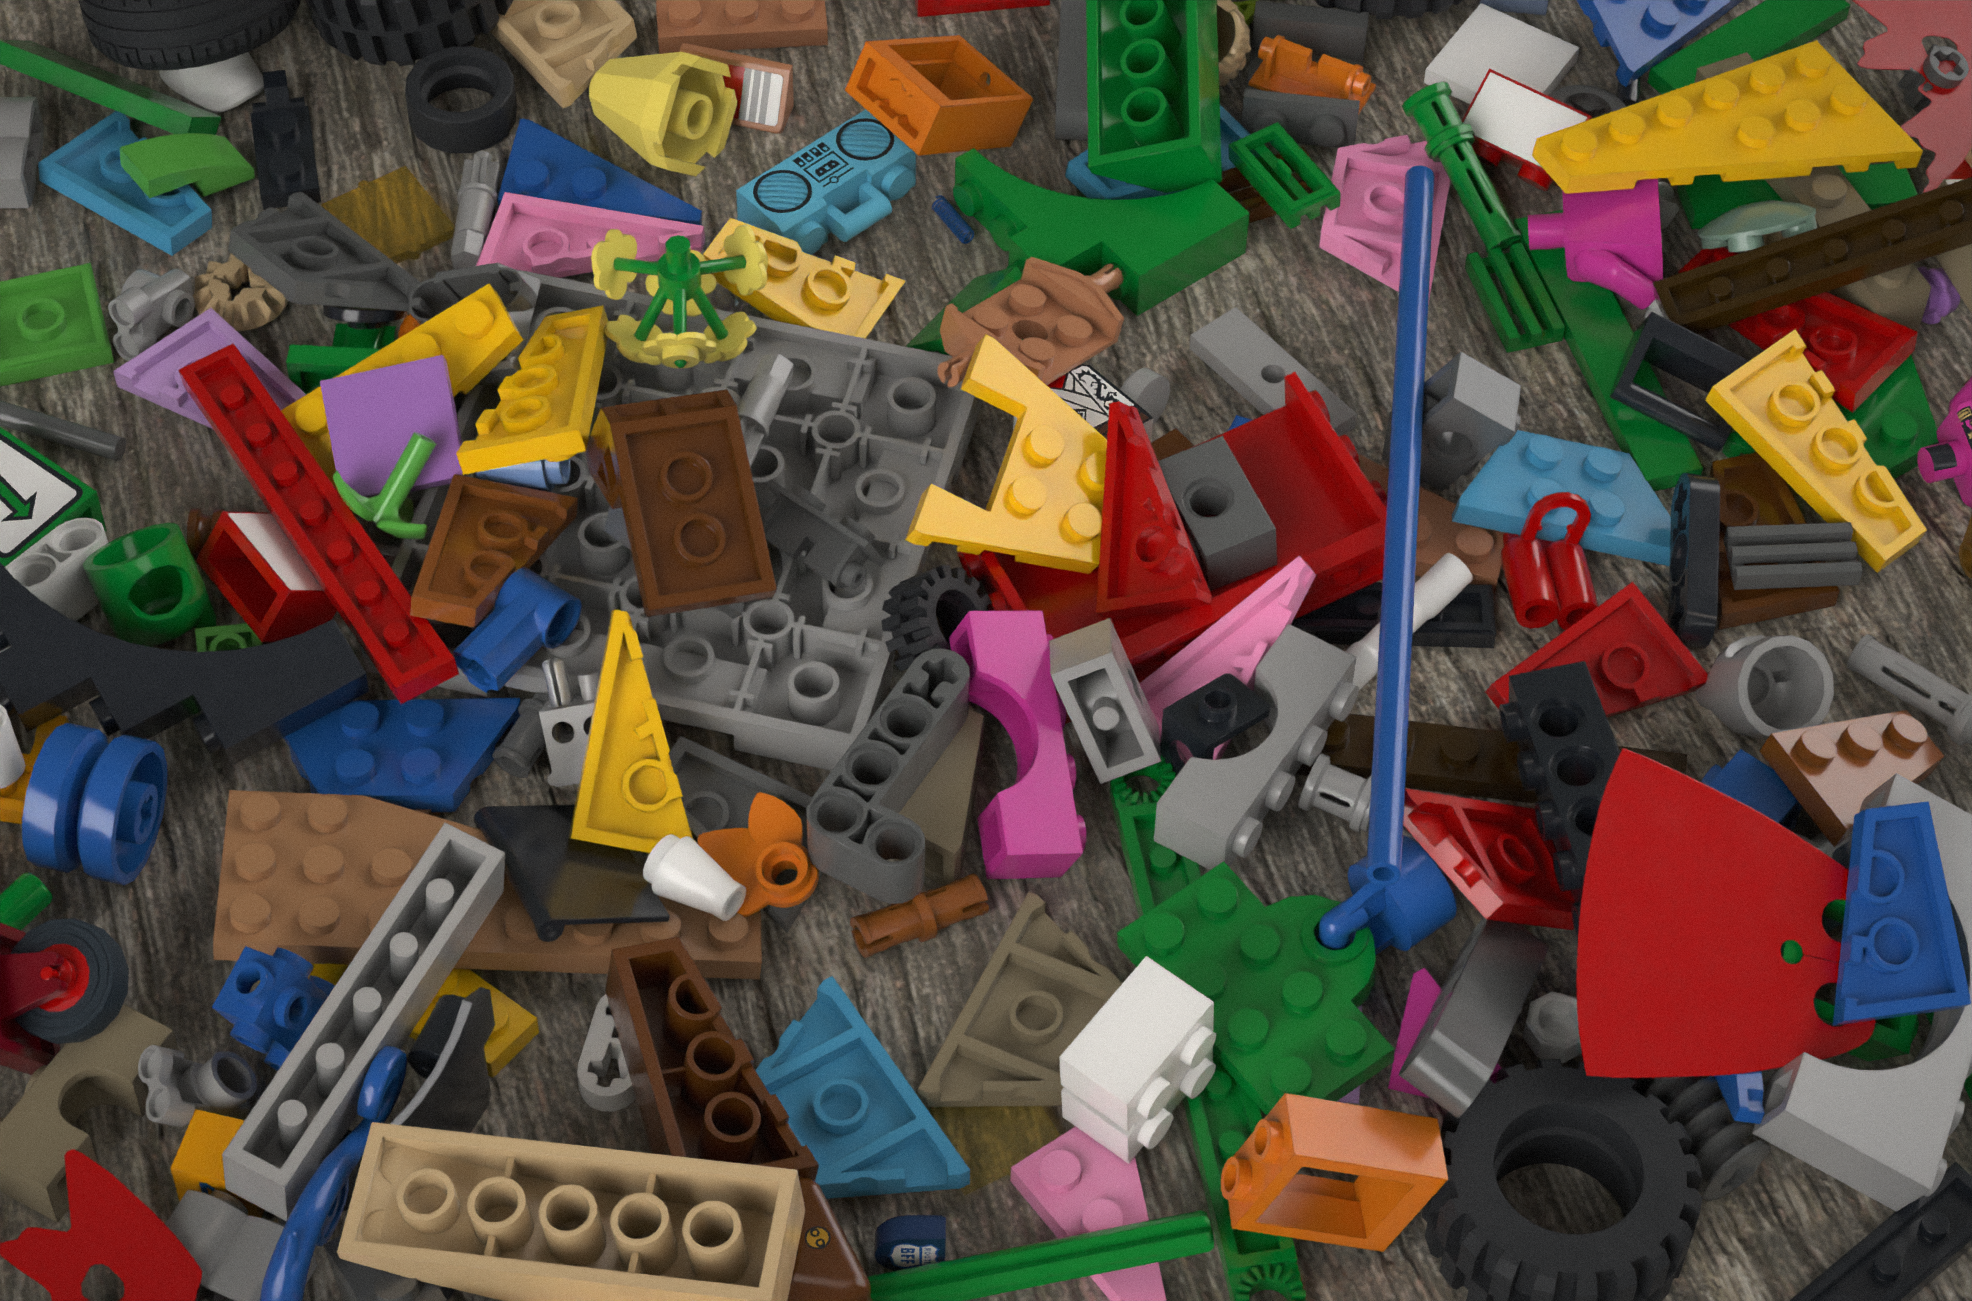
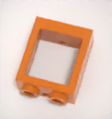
M960 35L866 41L845 88V91L918 156L969 151L973 148L975 150L1011 147L1034 99ZM987 73L990 75L989 85L986 83Z
M1285 1093L1267 1116L1257 1123L1253 1133L1235 1155L1226 1161L1223 1167L1221 1192L1223 1197L1228 1199L1232 1229L1384 1252L1448 1180L1438 1118ZM1302 1167L1359 1175V1177L1354 1182H1347L1297 1173Z

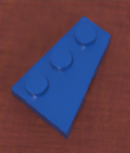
M1929 801L1870 808L1855 814L1833 1026L1959 1009L1972 1004Z

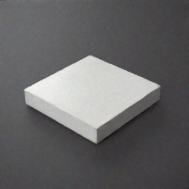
M1480 3L1426 68L1424 83L1432 85L1442 81L1448 82L1452 90L1451 96L1471 104L1490 68L1548 96L1577 62L1580 47Z

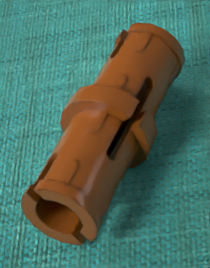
M972 873L939 888L920 892L907 902L891 904L876 911L852 917L850 919V926L855 929L851 931L859 952L864 958L916 938L922 943L936 938L937 931L949 927V925L987 914L989 905L984 901H987L988 897L981 880L976 874Z

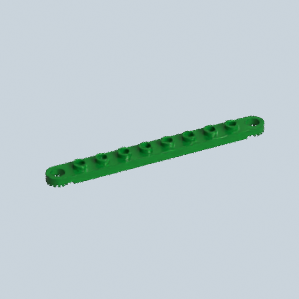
M1162 755L1161 762L1110 780V798L1139 917L1201 877L1198 863L1154 841L1157 802L1175 779V772L1172 770L1171 763L1167 764L1165 762L1166 759ZM1135 776H1148L1157 781L1160 786L1157 787L1156 792L1154 790L1151 791L1149 796L1147 792H1143V796H1139V792L1135 791L1132 794V789L1130 787L1127 789L1126 781ZM1213 1055V1063L1216 1065V1068L1209 1083L1197 1097L1191 1099L1186 1095L1183 1098V1104L1230 1300L1249 1301L1259 1291L1273 1290L1282 1294L1287 1301H1306V1290L1303 1288L1293 1238L1232 1229L1228 1199H1225L1221 1192L1222 1170L1226 1161L1235 1155L1253 1133L1257 1123L1262 1119V1115L1258 1105Z

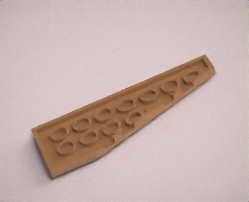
M229 790L213 936V960L237 961L245 946L271 956L276 948L279 947L301 956L310 963L350 965L445 822L487 844L488 842L481 829L364 795ZM504 872L503 893L454 968L608 974L612 949L679 937L704 978L760 980L762 964L761 911L748 917H743L741 914L736 913L728 921H722L713 914L658 896L670 915L669 922L565 925L564 931L558 939L551 942H543L539 939L534 923Z

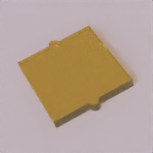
M406 166L370 182L360 181L357 188L321 204V207L396 264L409 258L417 260L421 257V252L452 239L454 236V224Z
M1041 1106L926 1107L970 1169V1184L961 1188L964 1196L1008 1174L1011 1176L1012 1166L1061 1136Z

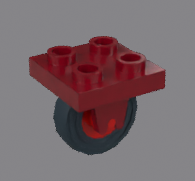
M76 918L49 920L25 933L0 922V1065L32 1076L39 1067L49 1065L60 1051V1044L83 1042L103 1032L119 1015L128 993L129 968L122 948L104 929Z

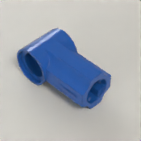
M523 567L518 569L506 580L499 591L495 602V610L453 651L457 667L463 671L471 684L486 693L491 689L499 691L543 645L553 649L566 641L573 632L581 615L582 604L580 599L529 568Z

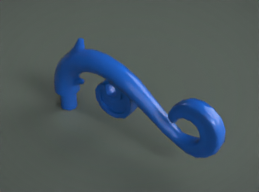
M384 1046L372 1061L365 1076L357 1105V1114L363 1119L322 1161L300 1195L283 1228L268 1264L262 1283L260 1301H303L313 1252L316 1245L321 1247L328 1242L340 1220L349 1190L348 1178L363 1156L371 1123H385L398 1100L407 1067V1056L404 1050L393 1046Z

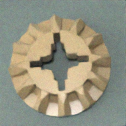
M230 253L227 262L223 264L209 261L206 274L195 276L193 297L198 314L200 315L212 308L236 331L252 330L268 324L282 313L288 303V300L281 292L262 277L254 274L247 265L232 253ZM242 282H250L251 288H243L240 294H236L232 301L230 289H237Z

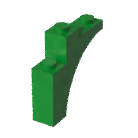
M974 148L955 158L953 196L956 204L965 215L973 216L990 232L998 247L1004 251H1009L1007 268L1017 266L1020 272L1023 273L1026 260L1034 257L1080 272L1084 276H1091L1105 265L1113 264V270L1118 267L1122 272L1123 283L1119 284V288L1107 294L1115 300H1120L1136 316L1246 253L1250 213L1212 178L1189 189L1162 196L1124 200L1092 199L1067 195L1026 182L996 166Z

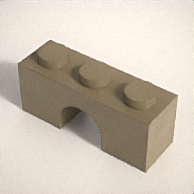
M123 1004L119 1015L103 1032L83 1042L66 1043L49 1065L39 1067L30 1077L21 1099L6 1117L0 1118V1192L58 1223L69 1210L65 1153L68 1150L75 1149L98 1164L90 1135L74 1127V1122L85 1111L100 1105H117L143 1117L146 1113V1100L149 1089L148 1085L142 1082L139 1077V1059L143 1051L150 1045L179 1050L174 1031Z

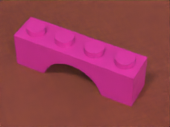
M968 611L949 637L951 651H955L962 656L969 666V701L986 709L1000 721L1010 735L1017 755L1018 765L1015 784L997 793L977 818L987 879L1062 877L1083 854L1086 845L1085 822L1081 815H1076L1073 789L1076 782L1075 761L1071 754H1066L1062 731L1066 721V708L1059 693H1056L1055 684L1050 675L1049 641L1053 640V637L1050 634H1046L1043 611Z

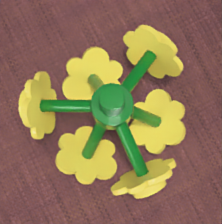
M739 225L735 228L734 235L726 236L724 249L727 256L725 258L708 261L700 252L691 250L690 241L686 237L679 235L672 236L666 241V253L660 257L658 262L635 260L637 254L636 239L628 234L623 235L618 229H610L606 233L605 241H600L594 246L591 256L594 286L598 290L605 291L609 299H621L626 292L627 282H633L637 273L648 274L645 285L647 292L653 299L643 319L636 321L628 315H620L616 321L607 322L604 328L607 337L616 342L618 351L624 357L637 363H648L650 365H660L663 363L667 367L682 369L694 367L699 361H704L708 364L715 361H728L737 357L745 350L748 342L746 338L754 334L757 329L755 323L749 320L745 312L733 313L721 321L706 294L712 293L716 288V279L711 273L723 271L730 283L737 284V289L743 296L751 295L754 290H760L765 287L767 283L768 257L763 244L756 241L750 226ZM661 311L666 315H673V333H663L655 325ZM702 314L708 323L704 334L687 332V316L696 317Z

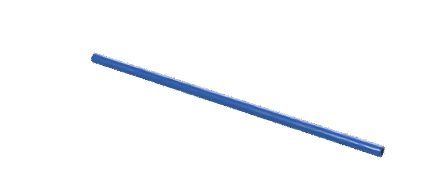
M1426 166L1410 168L1405 174L1366 864L1368 880L1380 886H1389L1399 881L1402 863L1435 178L1433 171Z

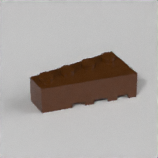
M675 937L612 949L605 992L652 1154L795 1169L798 1171L799 1177L815 1181L819 1168L818 1162L807 1145L801 1146L788 1124L789 1115L776 1094H769L753 1068L754 1058L741 1038L736 1040L721 1016L722 1007L680 938Z

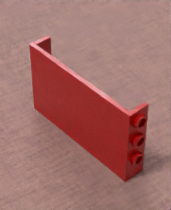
M1296 372L1284 376L1285 406L1205 441L1208 442L1220 436L1224 437L1276 528L1277 565L1210 591L1212 595L1211 605L1112 619L1113 626L1139 684L1298 556L1308 563L1316 577L1294 619L1383 579L1387 509L1386 493L1377 480H1367L1360 469L1359 456L1352 441L1345 434L1337 435L1330 424L1329 411L1322 396L1316 390L1309 392ZM1205 515L1203 517H1213L1217 515ZM983 550L980 555L957 552L961 566L966 571L967 578L974 577L977 581H981L988 592V596L992 601L991 604L987 605L988 611H1043L1046 634L1052 635L1053 639L1108 619L1096 613L1099 565L1090 574L1016 562L1015 555L986 550ZM1066 710L1065 724H1068L1072 721Z

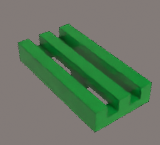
M1278 122L1228 144L1229 160L1290 229L1301 225V216L1305 214L1310 220L1320 216V207L1324 205L1330 211L1340 207V191ZM1269 142L1310 187L1313 193L1308 194L1292 176V170L1282 159H1277L1266 147L1265 143Z
M1522 242L1511 244L1510 252L1503 254L1500 247L1489 249L1487 258L1481 259L1478 252L1467 254L1465 270L1507 353L1563 341L1565 326ZM1512 270L1514 271V273H1515V275H1516V277H1517V279H1518V281H1519V283H1520V285H1521V287H1522V289H1523V291H1524V293H1525V295H1526L1528 301L1526 300V298H1525V296H1524V294H1523V292H1522V290H1521V288H1520V286H1519V284H1518V282H1517V280H1516V278H1515V276H1514ZM1496 273L1507 295V302L1513 314L1517 315L1526 334L1520 335L1489 274Z

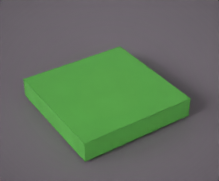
M91 263L0 281V387L114 363Z

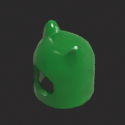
M155 524L125 534L97 549L83 563L86 575L117 639L154 647L179 638L193 627L205 628L216 626L217 616L178 524Z

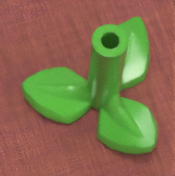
M414 432L380 494L371 498L361 496L344 482L337 470L333 474V480L342 500L351 511L361 518L377 524L376 527L389 535L409 540L424 539L428 526L411 523L414 516L413 502L407 496L437 444L428 437Z

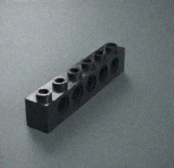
M1585 661L1509 676L1508 703L1500 704L1499 707L1504 737L1508 743L1517 741L1520 752L1517 753V767L1523 789L1525 791L1534 790L1538 802H1535V817L1539 834L1543 841L1553 840L1557 851L1553 853V866L1558 886L1562 892L1570 890L1572 892L1575 903L1572 904L1571 912L1577 939L1584 876L1593 829L1606 784L1620 754Z

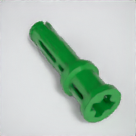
M1442 81L1429 85L1410 96L1403 103L1402 108L1407 117H1414L1427 141L1424 150L1429 159L1442 163L1460 197L1462 205L1469 214L1486 247V252L1488 253L1489 249L1497 247L1504 251L1510 248L1511 244H1516L1521 239V235L1514 227L1492 182L1489 180L1471 146L1475 141L1473 137L1475 133L1470 124L1462 123L1449 98L1452 90L1448 82Z

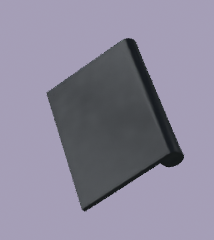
M575 805L487 806L476 812L474 823L477 829H481L489 845L505 852L504 872L534 923L539 939L543 942H551L558 939L562 935L565 925L669 922L670 915L659 897L653 893L651 884L644 879L643 871L630 850L569 839Z

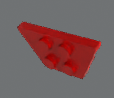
M1405 788L1403 826L1485 919L1565 930L1574 929L1571 907L1575 901L1571 890L1562 892L1558 886L1553 866V853L1557 851L1553 840H1542L1536 823L1535 809Z

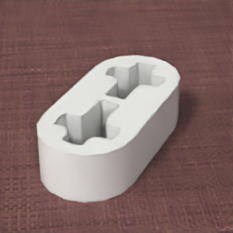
M605 994L596 1006L578 1062L577 1077L581 1096L590 1107L600 1111L614 1112L626 1108L636 1099L617 1036L607 995ZM611 1058L618 1059L620 1078H614L610 1087L599 1086L598 1077L605 1076Z

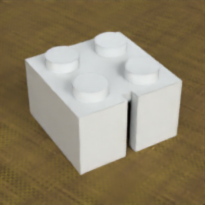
M1146 956L1059 1057L1061 1085L1064 1086L1061 1090L1063 1118L1128 1164L1143 1146L1148 1149L1154 1148L1162 1140L1172 1124V1111L1186 1095L1191 1099L1197 1097L1207 1086L1216 1068V1065L1213 1063V1045L1216 1040V1033L1213 1032L1214 1002Z

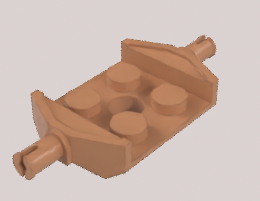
M1030 257L1025 262L1020 280L974 307L961 313L954 304L947 305L940 327V334L944 350L952 358L939 364L937 370L939 379L942 383L948 381V387H955L964 380L975 347L983 336L987 334L996 339L1046 385L1050 384L1118 341L1124 317L1107 293L1119 288V284L1123 283L1122 272L1118 267L1113 270V264H1107L1091 276H1084L1080 272Z

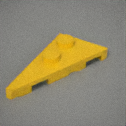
M614 609L608 629L569 839L650 854L655 845L669 834H673L680 839L686 836L692 839L693 837L681 799L683 795L679 781L670 760V749L655 698L653 699L642 661L643 654L637 633L633 629L629 613Z

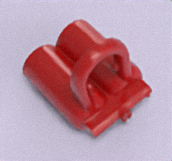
M1556 492L1544 496L1530 509L1520 535L1504 533L1503 535L1504 546L1501 549L1500 558L1515 618L1523 627L1530 629L1541 628L1557 619L1559 627L1566 630L1599 606L1582 546L1578 544L1590 522L1591 512L1586 500L1577 494ZM1568 507L1577 512L1573 523L1566 526L1567 534L1564 539L1552 542L1535 538L1537 531L1542 530V518L1552 509Z

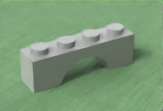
M1288 624L1256 667L1254 692L1270 705V714L1264 719L1270 729V735L1258 747L1237 757L1218 760L1190 757L1157 802L1154 841L1209 870L1223 861L1230 867L1237 855L1246 858L1252 852L1263 828L1262 820L1269 810L1272 809L1278 812L1287 802L1295 784L1294 775L1301 765L1311 766L1316 761L1327 739L1326 730L1334 719L1341 722L1344 721L1352 710L1359 693V687L1353 684L1356 656Z

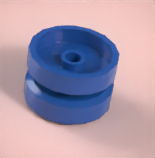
M71 723L57 726L42 746L34 763L26 790L22 816V844L27 860L37 867L65 873L79 868L82 864L84 873L93 879L120 885H126L134 881L147 863L155 845L163 818L167 793V761L163 747L156 741L128 735L114 738L109 743L107 736L99 729Z

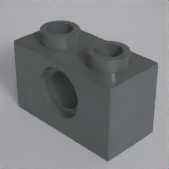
M1463 352L1457 354L1430 377L1424 385L1420 480L1443 491L1461 475L1467 476L1472 473L1480 460L1498 445L1504 446L1510 442L1516 434L1521 421V416L1518 413L1521 385ZM1392 411L1389 412L1382 459L1389 462Z
M1223 436L1158 461L1210 591L1277 565L1276 528ZM1205 515H1217L1213 517H1203Z

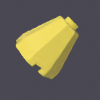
M686 52L609 59L594 74L589 85V99L593 113L598 119L649 164L691 176H697L705 168L695 163L706 152L715 158L725 148L737 106L734 89L725 87L723 76L731 77L728 65Z

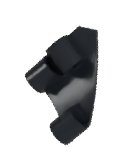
M480 987L466 998L457 995H444L439 998L408 1054L410 1066L426 1081L409 1104L390 1124L470 1133L489 1106L491 1099L484 1047L495 1027L490 990ZM351 1130L346 1131L339 1144L349 1135ZM362 1157L348 1178L349 1190L343 1211L349 1209Z

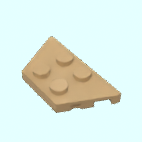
M513 0L505 16L498 14L499 21L490 31L562 108L570 106L589 87L594 74L609 59H616L637 38L634 19L615 0Z

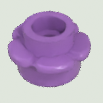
M1924 266L1917 269L1932 287L1922 322L1936 324L1940 322L1941 317H1945L1956 310L1960 302V295L1943 268L1927 270Z

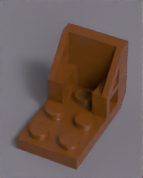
M728 390L601 407L588 439L587 450L585 451L588 468L611 508L623 509L645 618L772 598L777 591L738 409Z

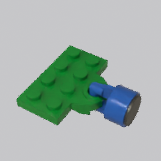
M1403 835L1401 877L1395 884L1380 886L1368 880L1366 876L1367 855L1351 865L1347 875L1353 896H1350L1343 902L1318 895L1290 896L1265 907L1223 861L1118 931L1117 946L1135 967L1147 956L1214 1002L1213 1032L1216 1033V1040L1213 1045V1055L1266 1116L1285 1093L1337 1102L1394 1062L1395 1048L1358 1009L1359 1006L1367 1001L1375 982V955L1390 945L1399 950L1407 951L1446 925L1456 916L1457 895L1451 879L1415 838Z

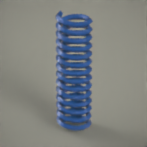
M936 196L939 199L932 204V210L943 220L962 244L969 243L974 237V230L944 196Z

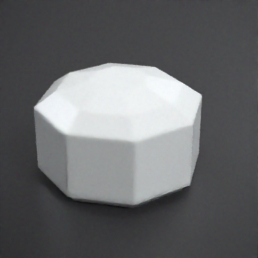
M1552 991L1530 1002L1523 1039L1538 1058L1561 1059V1063H1564L1582 1054L1578 1029L1577 997Z

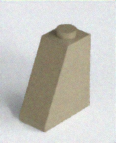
M969 705L968 717L964 725L899 813L920 826L925 836V876L943 886L962 877L983 755L984 716L977 713L971 705ZM866 783V784H868V785H876L877 783Z

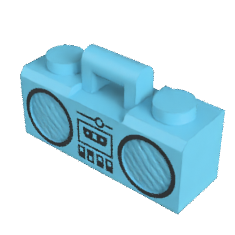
M865 109L737 189V220L797 241L802 252L810 255L814 254L824 243L828 242V234L830 232L841 241L847 242L892 213L890 201L900 199L916 185V153Z

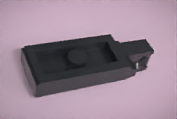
M286 70L262 72L266 101L252 103L253 113H250L263 210L269 207H288L289 196L297 192H303L313 201L319 203L321 202L308 106H305L304 97L290 98Z

